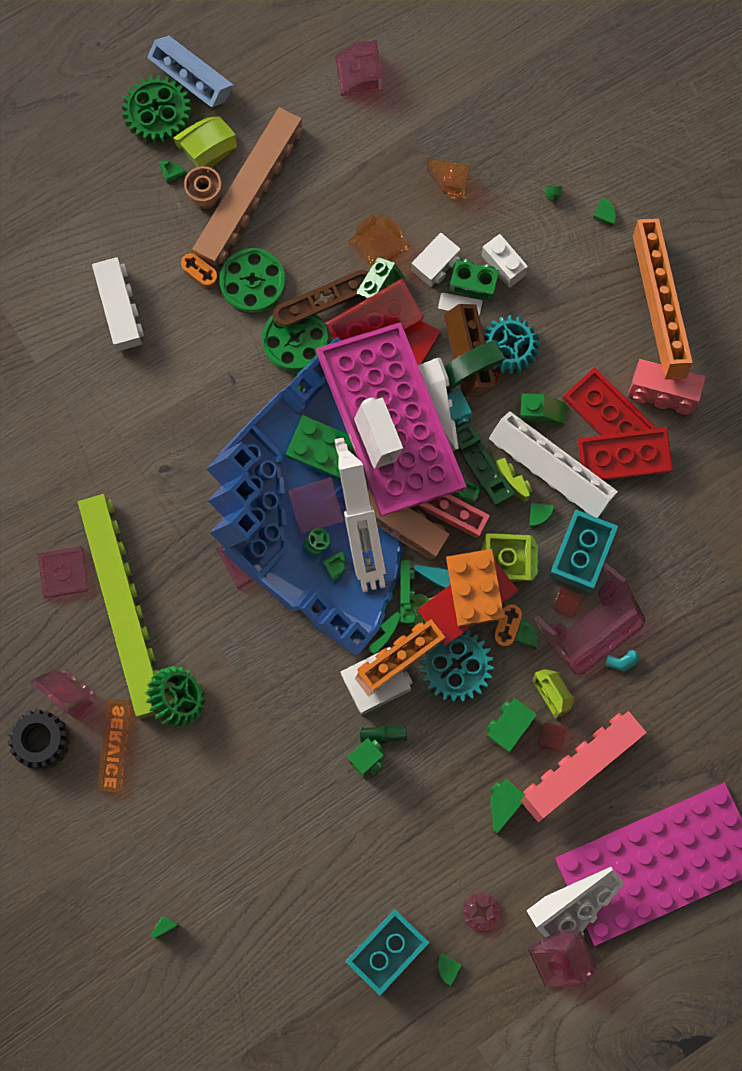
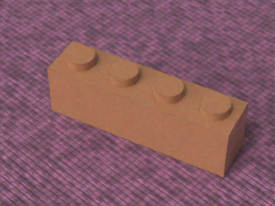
M370 489L368 490L369 502L375 511L377 527L430 561L437 556L449 536V533L445 531L442 525L430 522L422 512L414 511L411 508L380 517Z

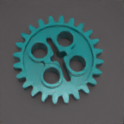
M470 630L465 635L461 634L446 647L441 643L424 656L426 659L419 660V664L425 666V668L420 670V674H427L422 679L423 683L430 681L427 689L432 690L435 688V697L442 693L443 701L448 696H451L452 703L455 702L456 697H460L463 703L466 695L473 700L474 691L480 695L481 689L479 687L487 688L488 684L484 679L491 680L492 678L487 673V671H493L494 669L493 666L488 665V663L493 661V657L486 656L490 652V648H482L485 645V640L478 643V634L473 638L469 637ZM459 644L463 646L464 652L460 655L454 654L451 650L452 646ZM467 653H473L472 656L461 663L460 670L454 668L444 679L440 678L442 674L452 668L453 661L458 663ZM437 659H443L446 661L447 666L444 669H437L434 666V662ZM476 662L479 665L478 671L470 672L467 670V663ZM452 676H457L461 679L462 683L458 687H453L449 684V679Z

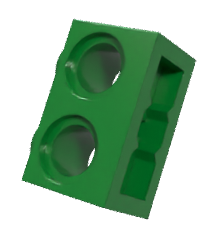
M456 260L450 282V292L492 302L499 270H496L491 265H476L470 260ZM462 273H466L470 277L464 280L461 279L459 275ZM486 278L489 279L491 283L488 285H484L480 282V280Z

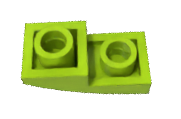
M505 458L497 460V469L502 476L504 475L515 495L523 502L529 501L532 490L528 480L524 481L522 475L513 478L515 472L512 464H507Z

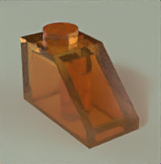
M427 158V172L443 194H447L451 198H465L470 165Z

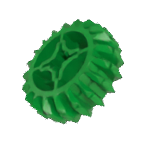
M175 666L163 668L154 674L151 678L152 680L147 684L149 689L145 694L150 698L147 699L146 703H150L152 706L149 711L156 713L154 719L161 718V725L168 723L169 728L177 727V729L189 726L198 720L200 713L205 710L202 706L206 702L202 698L205 692L199 688L202 683L195 681L197 676H190V670L184 671L182 667L175 668ZM166 682L175 683V686L172 684L168 685ZM177 709H179V710H180V709H183V710L185 711V713H181V712H178V711H176V710H177Z

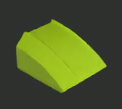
M220 116L203 119L174 137L175 145L180 151H183L196 168L201 166L213 168L237 148L236 134Z
M488 533L483 536L482 551L492 549L495 561L512 582L533 581L538 574V546L533 536Z
M548 669L536 672L532 681L554 718L558 719L570 712L575 696L571 695L560 676V672Z

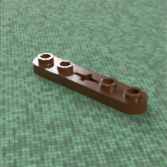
M356 271L280 304L274 310V322L280 327H289L358 297L357 291L367 276L368 271ZM320 294H323L324 297L332 295L327 299V303L324 301L316 302L320 298Z

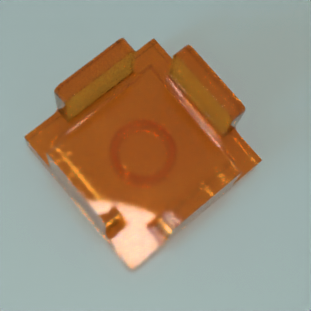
M371 214L356 227V234L348 240L349 245L370 268L378 257L392 262L410 248V244L402 236V229L389 215L384 217L382 214L377 217Z

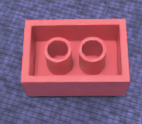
M639 359L628 397L633 398L632 400L637 403H652L660 409H675L679 414H693L699 403L706 376L689 372L687 379L665 380L661 364Z

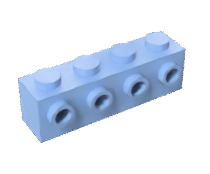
M166 36L154 41L147 57L149 60L209 106L214 107L226 102L233 87L231 82L172 37Z

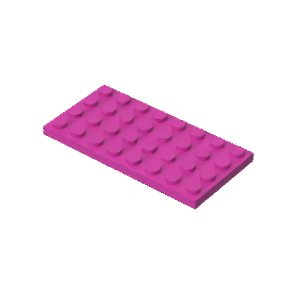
M401 322L316 349L318 359L356 456L363 464L365 479L380 517L464 490L467 487ZM372 397L375 399L383 397L403 450L396 462L374 469L354 418L364 400Z
M725 782L554 858L567 886L609 867H612L624 882V885L609 904L602 906L596 914L598 918L594 923L590 922L586 926L593 945L596 946L742 880V818Z

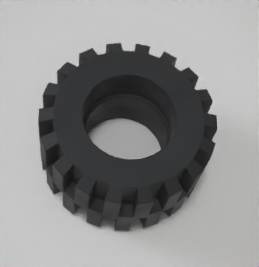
M35 709L34 712L31 710L26 711L24 716L19 715L17 717L19 720L16 723L13 721L11 724L13 729L8 731L10 740L7 741L8 746L11 747V754L16 757L15 759L18 762L35 770L48 769L47 767H54L57 765V761L61 762L64 759L62 757L63 754H67L69 750L67 748V744H70V739L68 738L69 731L65 727L64 722L56 715L46 710ZM38 727H46L51 733L49 746L42 752H31L27 746L29 734Z

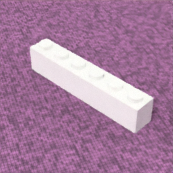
M512 412L507 413L499 421L489 437L498 448L505 450L515 461L521 462L534 475L545 480L550 487L557 489L569 501L576 503L584 509L588 515L598 518L618 492Z

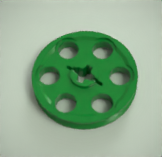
M258 248L243 249L231 255L221 269L219 280L225 300L235 309L245 313H259L273 307L282 297L286 284L284 269L280 261L270 252ZM253 255L261 258L257 265L250 264L248 260ZM237 264L241 267V270L237 274H232L229 272V267ZM269 267H276L279 270L278 274L273 277L268 276L266 271ZM254 276L257 281L254 282V285H250L248 280H251V277ZM230 285H236L239 287V291L231 295L227 292V288ZM269 287H273L277 291L273 297H267L264 292ZM249 296L257 299L256 304L253 306H247L244 301Z
M273 315L268 319L262 332V345L265 355L273 365L285 371L300 372L303 366H306L313 360L304 358L303 354L305 351L313 350L316 353L317 348L328 345L327 329L318 315L308 318V322L304 325L296 323L283 329L275 327ZM313 331H320L323 334L319 340L312 339L310 335ZM294 336L296 338L299 336V342L293 341L291 343V337ZM270 339H277L280 342L276 348H270L267 343ZM285 354H291L294 357L293 362L289 364L284 363L281 359Z

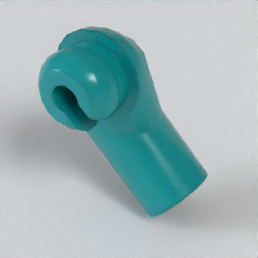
M630 650L627 655L620 659L608 655L605 666L622 672L628 671L638 664L639 654L634 650Z

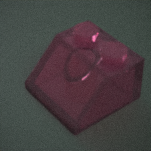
M377 40L354 43L335 55L341 96L383 91V77Z
M560 930L530 945L528 948L544 986L586 987L596 970L595 963L580 931Z

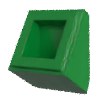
M464 480L467 487L464 490L455 492L453 496L474 507L482 488Z
M161 916L151 933V937L158 939L180 925L166 916Z

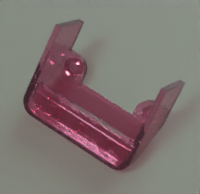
M607 563L602 565L609 581L599 591L601 604L570 628L566 629L561 623H554L549 626L538 615L534 617L546 641L575 675H582L638 633L645 624L644 614L627 580Z

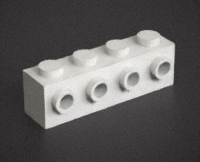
M118 257L92 264L116 351L142 345L140 337H143L144 333L141 323L137 324L135 317L139 315L136 304H131L129 298L133 296L130 283H125L124 277L128 276L125 264H120Z

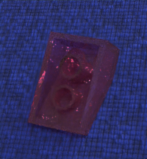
M56 668L34 678L30 682L77 721L95 701L91 696L93 691L85 684L77 685L74 682L76 677L66 669L64 672H61Z

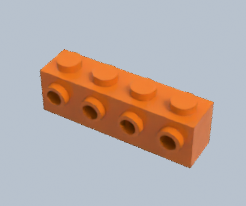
M432 619L425 624L423 622L419 623L412 629L413 633L409 636H401L393 643L394 647L389 650L387 648L383 649L375 656L376 660L372 663L367 661L357 669L358 673L355 680L368 697L443 642L445 636Z

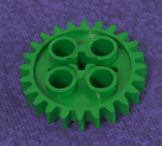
M160 75L157 76L156 80L149 76L148 82L141 78L140 86L133 83L135 90H127L129 96L123 97L126 104L121 105L124 111L122 116L123 119H126L124 121L126 127H129L131 133L136 132L138 139L143 135L145 142L152 138L153 143H156L157 138H160L162 143H164L166 136L173 140V133L178 135L180 134L179 128L186 129L184 122H190L188 115L192 114L190 108L191 101L188 99V93L184 92L183 85L177 87L176 80L170 83L168 76L164 81H161ZM165 95L170 96L168 99H161ZM144 99L149 100V101H148L147 103H145V104H141V103H140V102H141L142 100H144ZM167 115H174L170 119H165ZM146 119H153L150 123H144Z

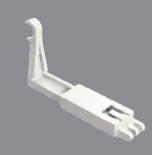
M344 438L335 439L336 450L339 456L338 467L347 509L344 515L357 579L361 582L363 592L368 591L366 584L370 582L371 589L375 590V581L379 580L380 588H384L383 574H386L375 511L369 502L363 464L348 451ZM372 550L375 564L371 565L370 556H366L363 559L362 552L368 553V551Z

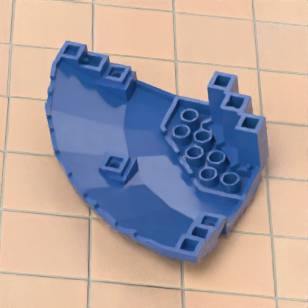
M337 337L330 344L339 342L341 340ZM316 356L297 374L285 389L279 391L219 452L217 458L207 467L206 470L222 485L208 500L223 516L210 534L224 547L222 551L237 567L290 611L293 612L300 609L315 624L314 627L354 655H357L381 626L386 614L384 611L388 602L393 597L392 591L401 576L400 559L401 553L404 552V547H402L403 543L377 527L386 574H383L385 587L380 588L379 580L375 581L376 589L372 590L370 582L366 583L368 591L363 592L361 582L357 579L352 558L344 515L347 509L341 481L285 457L302 415L348 434L318 356ZM298 385L302 387V392L298 389ZM320 528L329 534L330 543L322 554L317 556L311 555L305 550L304 541L313 529ZM372 550L368 551V553L362 552L363 559L366 556H370L371 565L375 564ZM343 551L346 561L345 570L342 576L336 582H333L322 561ZM312 606L316 607V613L312 611Z

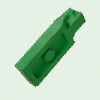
M410 560L401 561V625H414L416 611L410 604L414 603V589H410V582H414V568H410Z

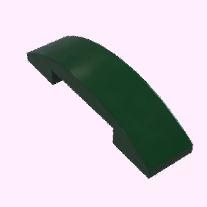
M496 340L480 345L444 366L449 380V386H446L447 395L450 394L452 389L483 369L488 371L506 360Z
M470 421L456 428L459 451L494 505L497 506L513 497L515 492L504 475L502 476Z

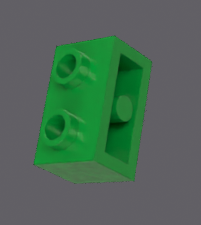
M515 698L511 703L508 700L499 711L502 713L498 721L493 719L486 728V731L489 732L486 738L507 754L511 752L537 716L536 713Z
M367 738L347 756V759L364 779L370 773L375 775L384 766V749L376 740L371 742Z

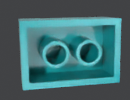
M575 509L549 577L591 594L618 526Z
M394 909L345 962L380 996L429 942Z

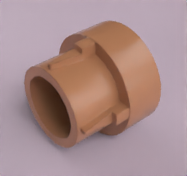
M201 166L192 169L187 174L184 181L186 195L199 210L210 209L218 201H221L222 183L219 174L214 169ZM203 186H208V188L204 190L199 189Z

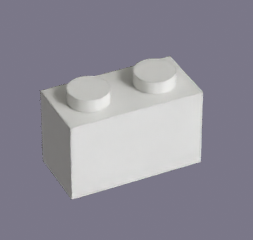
M440 233L411 263V271L430 287L435 283L439 284L446 276L445 272L450 267H455L456 260L460 261V248Z
M501 234L483 246L482 257L489 265L499 270V277L508 288L526 276L528 266Z

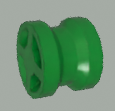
M313 529L304 541L305 550L311 555L317 556L322 554L330 543V536L323 529Z

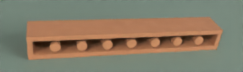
M280 107L277 109L192 248L193 254L216 269L220 263L223 264L228 257L227 251L230 246H234L238 241V233L241 228L247 226L250 220L249 215L253 209L256 210L261 202V195L269 190L274 174L277 175L282 168L281 162L285 156L288 157L292 152V144L295 139L301 137L304 130L302 118Z

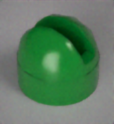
M562 185L545 186V195L548 200L553 201L554 197L555 200H558L562 196Z

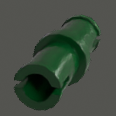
M386 725L372 728L360 727V742H364L367 738L370 741H381V743L394 740L407 741L406 725L386 727Z

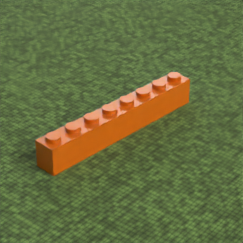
M659 219L637 220L633 240L664 379H687L693 362Z

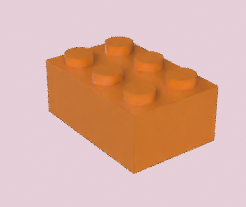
M492 549L446 557L458 627L504 620Z

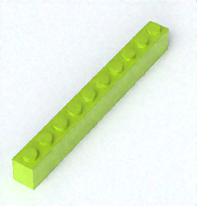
M104 494L78 501L79 509L135 715L138 719L156 715L154 711H149L152 706L150 703H146L150 697L145 692L149 689L147 684L152 680V676L158 673V669L154 670L152 662L156 661L152 648L148 649L146 640L150 639L146 626L142 627L140 620L144 618L140 605L136 606L134 597H138L135 584H130L128 576L132 575L128 562L125 563L123 555L126 554L123 541H118L117 534L120 533L117 520L113 521L111 513L115 512L111 499L107 500Z

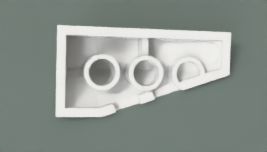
M436 358L420 364L418 367L452 452H454L459 447L455 422L450 416L449 407H452V400L448 399L446 386H449V380L441 358Z
M609 867L545 896L529 908L527 912L537 929L561 955L584 935L583 930L590 922L594 923L598 918L596 916L602 906L609 904L624 885V882L612 867Z

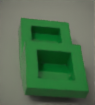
M398 612L380 626V630L384 635L368 647V651L372 656L382 651L394 636L401 619V615Z

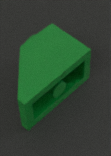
M522 394L520 419L525 423L564 425L565 402L542 394Z
M507 779L503 783L498 780L490 790L493 793L490 797L492 827L496 835L522 805L521 800L525 796Z

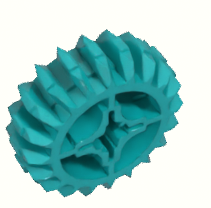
M511 315L508 316V321H505L501 316L499 323L493 320L491 322L492 327L487 326L485 328V343L493 341L498 334L503 333V340L498 342L502 353L509 356L510 359H506L492 368L495 370L498 366L501 367V374L504 373L505 369H509L508 373L510 375L513 374V369L521 373L522 367L529 369V363L534 364L536 361L534 356L539 355L537 348L540 347V342L536 341L539 339V334L533 333L535 331L534 326L528 327V320L520 323V316L516 318V321L512 320ZM511 331L518 332L521 335H514ZM507 339L508 342L514 343V349L510 348L509 345L507 346ZM528 344L527 352L519 358L518 350L523 348V345Z

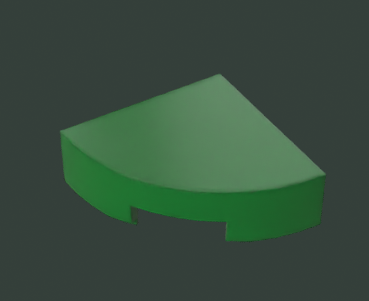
M168 160L158 162L167 183L187 175L181 165L169 162Z
M602 197L593 218L613 226L616 216L614 207L606 198Z
M531 503L529 527H536L544 523L551 516L554 505Z
M343 551L322 561L332 581L336 582L344 573L346 566Z
M521 619L515 642L537 648L538 638L535 630L530 623Z
M440 954L438 959L440 976L445 983L451 986L461 964Z

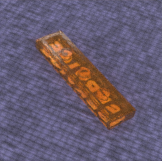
M107 699L97 791L121 793L131 707L130 700Z

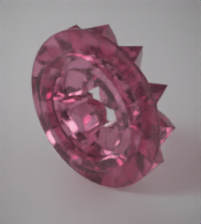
M475 893L465 901L462 915L465 923L470 928L477 931H486L497 923L500 916V908L498 902L491 895ZM475 903L482 908L490 906L485 912L487 921L481 916L472 918L477 912Z

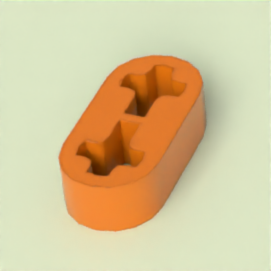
M189 253L183 256L181 266L185 274L204 288H213L217 284L218 276L213 267L195 254ZM189 261L190 263H192L193 261H195V266L198 269L196 270L192 266L188 268L187 262ZM203 272L207 276L211 274L212 280L207 279L204 281V276L201 273Z
M513 604L503 608L504 620H499L495 631V643L503 648L510 647L513 644L522 618L521 609ZM511 610H514L518 618H513L511 625L507 624L508 616L505 613H510ZM505 628H509L508 636L511 637V640L507 639L506 642H502L501 637L498 635L503 634Z

